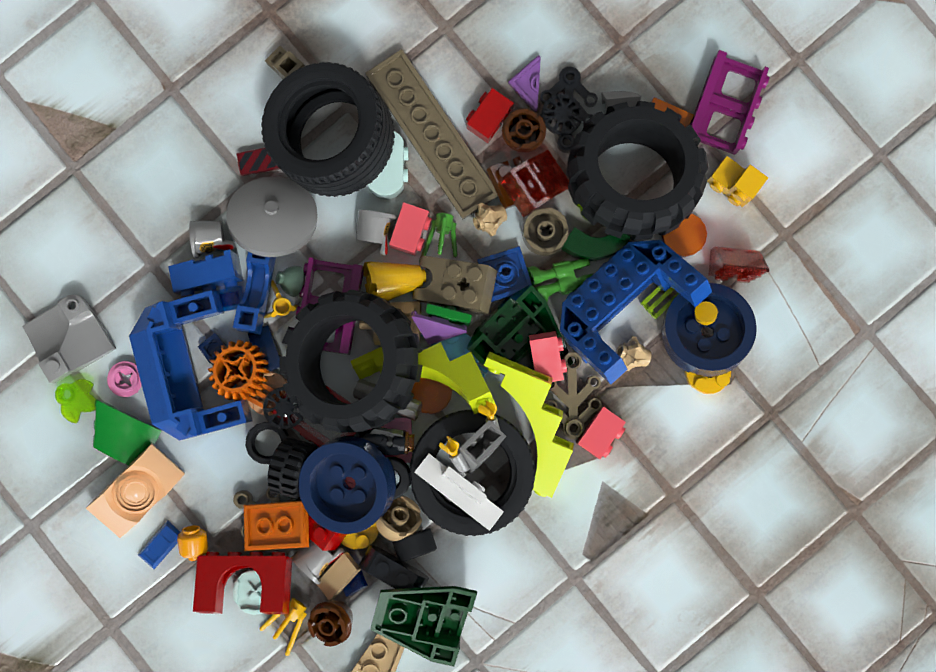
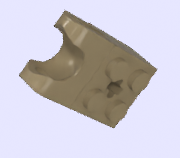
M421 256L419 266L431 271L432 281L426 288H415L412 299L426 304L448 305L459 310L489 314L498 272L496 269L484 264Z

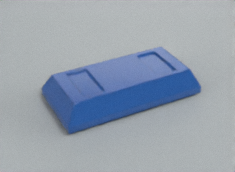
M167 521L138 553V556L155 569L177 545V536L180 531Z

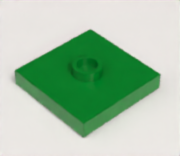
M427 304L426 314L428 317L435 316L449 320L452 323L465 324L467 327L470 326L472 320L471 314L457 311L458 308L445 305L443 308Z

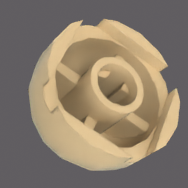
M401 496L393 500L390 508L375 523L379 533L389 541H398L416 533L422 523L421 511L413 500L406 496Z

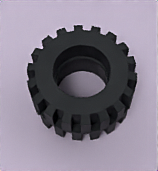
M291 437L284 438L274 451L269 464L268 488L270 491L293 499H301L299 493L301 468L310 454L317 449V446Z

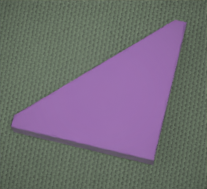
M539 55L508 81L513 90L535 112L538 110L541 60Z
M417 311L411 312V318L428 345L467 333L465 324L456 325L449 323V320L435 316L430 318L419 315Z

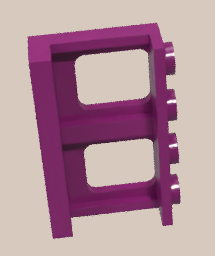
M719 50L714 56L690 125L701 139V143L735 155L740 149L743 150L747 143L748 137H745L747 129L750 130L755 121V117L752 115L754 109H758L761 104L762 96L759 95L762 88L765 89L770 76H767L769 68L765 66L760 70L727 58V52ZM728 72H734L755 81L756 84L749 102L746 103L722 94L721 90ZM714 112H719L741 121V126L734 143L708 135L707 129Z
M309 257L308 263L305 262L303 268L304 276H306L305 285L303 284L302 290L299 293V297L302 298L301 307H297L296 314L308 303H318L320 296H314L311 293L315 271L322 270L341 273L344 275L342 292H348L349 290L361 291L363 266L327 262ZM356 321L339 327L335 332L334 341L332 343L326 342L322 351L350 355Z

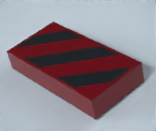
M265 148L236 153L241 176L280 169L271 160Z

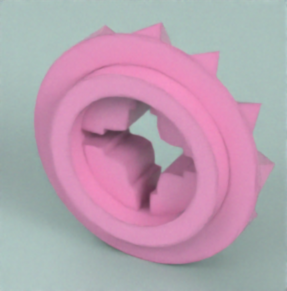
M119 362L108 373V386L118 396L130 397L138 393L142 387L137 365L133 362ZM122 374H132L129 379L131 385L127 383L121 384V381H123Z

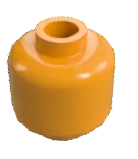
M200 526L184 527L177 536L179 554L184 558H188L189 561H197V556L206 554L209 549L207 533Z

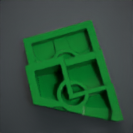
M98 399L95 400L96 416L94 420L95 434L93 436V447L129 466L151 443L155 445L162 430L139 420L135 416L118 410L110 404Z

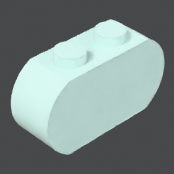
M393 131L395 134L393 151L386 167H384L383 171L372 183L368 184L372 194L381 199L397 197L404 190V182H408V169H404V161L409 159V148L405 147L404 140L395 131Z

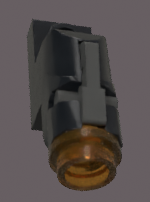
M380 427L359 433L360 438L374 443L378 446L377 449L384 455H408V452L414 451L415 434H409L406 430Z

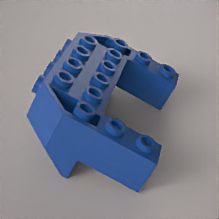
M661 240L627 243L562 302L561 334L574 352L580 355L585 364L589 363L610 385L628 369L622 358L602 340L598 332L651 283H655L664 292L672 287L694 307L698 306L712 293L708 279Z
M214 290L170 302L161 301L146 307L129 335L151 423L179 441L253 421L247 400H240L207 410L203 408L182 325L224 313L219 292Z

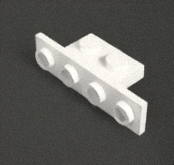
M431 454L426 456L414 472L489 531L504 512L486 498L487 495L483 493L485 488L476 481H473L471 484L464 478L466 476L464 472L458 471L455 467L453 469L450 466L447 468Z

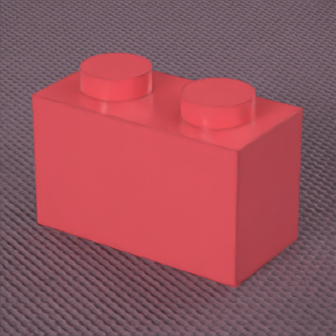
M403 202L389 243L390 248L416 256L417 251L421 252L425 242L422 235L424 230H429L432 218L429 217V211Z
M556 331L529 335L534 370L552 377V382L564 380L563 373L567 372L565 359L560 358L559 352L564 350L562 338H557Z
M601 407L576 444L597 459H601L602 456L606 458L613 448L611 446L615 438L619 439L626 428L623 426L626 422L605 407Z

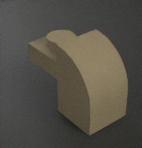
M281 46L265 60L266 64L282 79L293 71L305 66L289 50L286 51Z

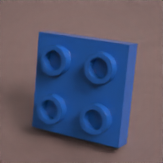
M520 246L477 259L478 264L489 265L498 271L491 302L507 298L526 286L532 285Z

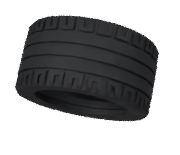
M313 63L293 71L272 91L262 116V140L265 143L264 147L271 160L302 188L320 196L338 197V195H350L372 183L383 171L384 167H386L395 142V134L393 132L395 126L391 118L392 115L382 98L364 76L360 75L356 70L354 71L353 68H347L346 65H340L339 63ZM344 102L355 105L358 110V127L350 144L342 152L328 159L312 160L305 158L301 149V135L310 116L321 107L331 103Z
M461 410L443 416L428 427L414 448L409 473L414 498L423 513L430 520L451 533L476 536L499 531L519 516L532 495L535 481V463L530 446L521 432L512 423L497 414L494 416L497 417L500 431L506 435V438L500 445L509 460L510 477L505 491L493 502L504 512L490 531L461 508L449 502L438 490L414 473L428 454L436 458L441 449L439 444L440 442L443 444L448 442L447 436L454 438L465 433H476L486 423L485 419L487 416L480 413L474 414L472 410Z

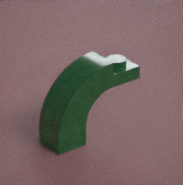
M574 227L561 250L577 259L598 261L615 255L632 237L623 233L621 238L612 235L595 238L586 235Z

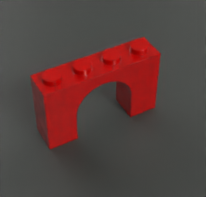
M206 552V556H197L193 612L200 614H222L224 589L227 580L234 572L240 569L252 568L259 575L262 584L260 613L289 615L292 560L290 557L285 556L286 553L272 552V556H263L262 552H250L249 556H241L240 552H228L227 556H219V552Z

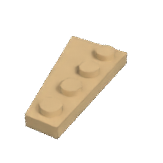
M377 634L351 672H396L404 647Z

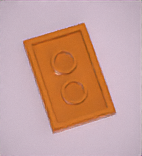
M302 501L244 505L245 551L309 547L308 512Z

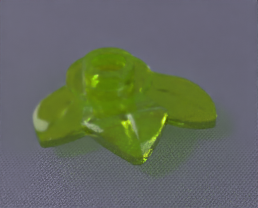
M78 379L72 384L64 383L57 387L55 398L61 404V414L71 423H78L81 412H93L96 410V399L90 394L94 386L92 382L86 379ZM67 390L71 393L68 399L64 396Z

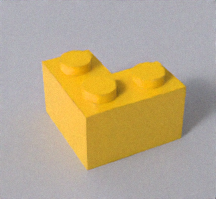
M726 156L707 182L710 183V187L715 192L725 194L730 203L743 207L756 196L768 177L751 164L744 169Z

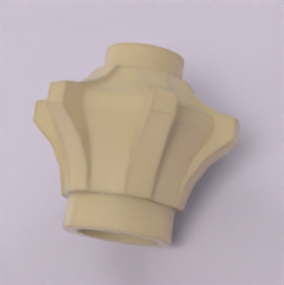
M484 203L477 204L478 212L475 213L476 217L473 218V224L477 230L486 231L492 237L496 234L498 227L507 220L506 210L502 205L489 206Z
M631 336L627 343L620 344L616 351L628 369L626 371L634 367H646L651 360V351L642 346L635 336Z

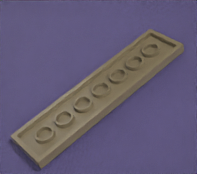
M402 49L365 73L462 220L478 210L477 204H488L498 197L492 182Z

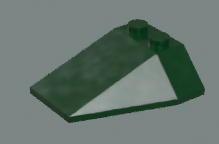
M530 284L508 296L476 328L466 349L482 365L485 364L489 352H492L534 370L529 335L556 331L557 338H562V335L547 301ZM563 338L562 343L564 350L559 351L561 359H563V356L569 352ZM571 357L567 360L569 365L573 363Z
M458 586L380 590L370 630L431 662L454 667L460 650V636L467 614L472 612L477 591Z

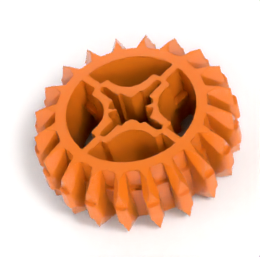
M237 340L236 343L229 341L228 347L221 345L222 352H214L217 358L216 360H210L214 365L208 368V371L213 373L209 377V380L214 382L212 385L213 389H218L217 393L221 396L225 395V399L231 400L233 398L234 401H240L241 398L249 400V394L257 396L255 389H263L260 384L261 382H267V379L263 376L269 373V370L264 368L269 364L267 360L263 359L265 353L259 352L260 348L256 345L253 346L249 341L245 343L242 340ZM245 353L243 357H239L236 361L231 360L234 356ZM253 365V371H252V374H251L250 369H251V366ZM234 366L238 367V369L243 375H240L237 371V368H235ZM244 380L247 382L241 387L232 388L239 381Z

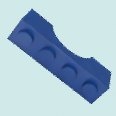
M248 252L246 260L248 269L246 288L241 302L237 305L233 328L236 330L261 335L276 257H263Z

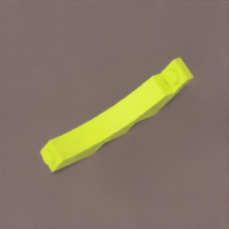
M440 342L418 353V364L423 365L421 378L440 382L456 391L468 403L474 414L479 413V405L486 406V401L495 404L471 352L449 361ZM382 347L350 361L359 379L371 376L378 371L382 372Z
M489 352L484 366L488 367V370L494 374H504L501 387L519 403L530 421L535 435L538 458L533 490L539 496L552 498L574 447V443L555 436L563 417V410L544 403L553 378Z

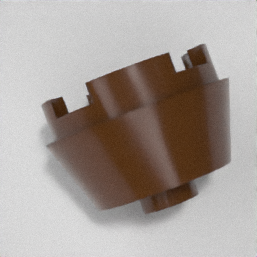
M525 108L511 112L505 118L502 125V136L505 143L511 149L518 152H531L543 143L546 136V125L543 118L537 112Z
M331 600L317 604L312 609L310 619L308 620V629L313 638L316 636L320 641L325 642L324 646L332 647L343 643L351 634L353 623L352 611L346 603L340 600Z

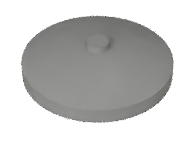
M269 176L252 180L234 193L227 207V224L235 242L246 251L263 257H280L299 250L312 238L317 227V207L312 195L288 178Z

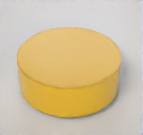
M705 301L696 306L694 316L698 323L710 325L716 321L718 310L713 303Z

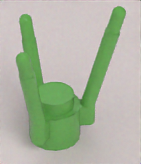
M447 213L436 214V220H432L431 229L421 256H426L436 230L437 233H440L438 255L442 254L445 234H449L451 231L453 256L457 257L456 223L453 222V215Z

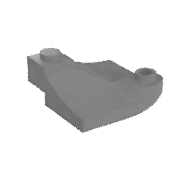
M77 295L65 297L55 307L22 326L39 360L38 364L49 383H57L70 374L79 372L116 349L91 306L84 298ZM72 302H75L76 307L75 309L71 310L70 304Z

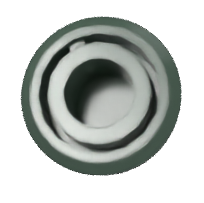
M291 266L283 272L278 271L276 284L280 285L286 294L296 297L301 292L304 284V271L301 266Z

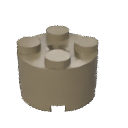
M553 208L533 211L527 217L523 227V241L531 252L541 256H550L558 252L566 242L569 234L566 218L561 212ZM548 228L549 235L543 236L541 234L542 230Z

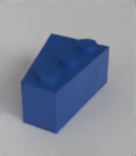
M230 249L224 251V255L213 257V255H207L202 260H189L168 266L173 293L181 295V297L192 296L195 291L203 290V292L216 291V287L225 286V288L236 287L238 282L244 281L239 256Z

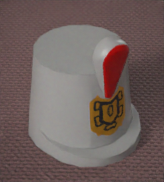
M358 210L356 240L382 245L381 255L386 256L388 254L387 234L392 220H396L397 216L376 211Z
M221 221L189 222L190 243L194 259L199 258L201 254L234 249V242L230 240L225 241Z
M310 540L309 547L298 550L291 557V560L313 582L319 585L321 583L320 575L329 564L345 553V550L340 548L333 555L331 551L321 550Z

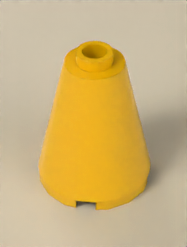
M373 261L364 262L363 275L366 277L367 283L365 284L366 292L388 301L414 291L415 288L423 287V282H426V272L419 265Z

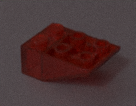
M549 150L526 160L499 180L523 218L568 190L569 184L568 178Z
M716 246L710 250L708 276H715V280L728 281V278H736L739 283H750V281L761 278L762 275L769 272V267L760 251Z

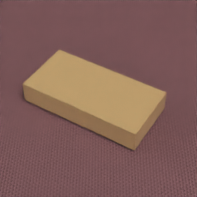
M345 552L320 578L321 583L317 584V586L329 601L333 600L357 575L361 568L351 555Z

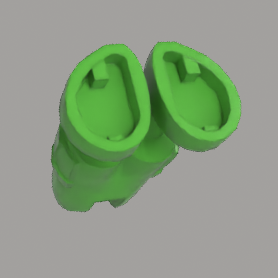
M589 259L553 263L552 268L548 270H540L536 266L527 267L533 286L549 279L555 278L557 282L535 287L547 302L548 298L556 292L566 295L576 291L587 278L593 275L592 273L578 278L575 276L574 270H580L591 265Z

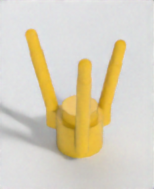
M272 280L271 287L276 298L272 303L273 311L266 313L264 318L276 317L277 315L285 316L290 311H295L298 305H291L287 298L281 296L276 283Z
M295 598L290 600L289 615H284L286 618L273 635V639H277L290 620L295 622L298 619L285 652L286 656L290 654L301 624L307 615L305 613L307 607ZM273 614L259 628L260 631H263L281 614Z

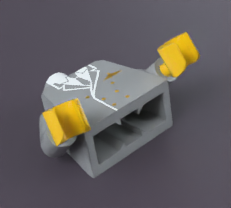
M486 401V406L479 405L478 412L487 416L485 419L486 423L460 448L459 443L447 436L448 442L446 445L441 442L439 444V447L449 454V458L455 468L460 472L472 474L506 438V435L500 431L497 417L494 416L497 406L489 401Z

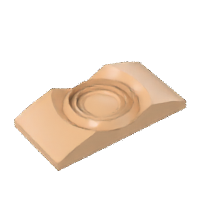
M151 443L86 509L121 538L158 501L167 495L185 473Z

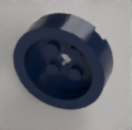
M709 283L712 293L702 301L711 302L717 307L718 314L714 323L710 325L698 323L694 316L696 307L678 294L665 314L661 332L663 345L672 361L681 369L703 375V377L723 375L736 368L752 349L757 332L755 315L744 297L735 290L716 283ZM703 327L713 329V336L709 338L704 337L701 329Z
M355 436L338 437L316 449L304 462L299 476L300 498L311 518L322 527L341 534L358 533L371 527L390 508L396 492L395 472L388 457L386 458L374 443ZM346 477H352L355 480L356 485L354 488L351 489L344 482Z

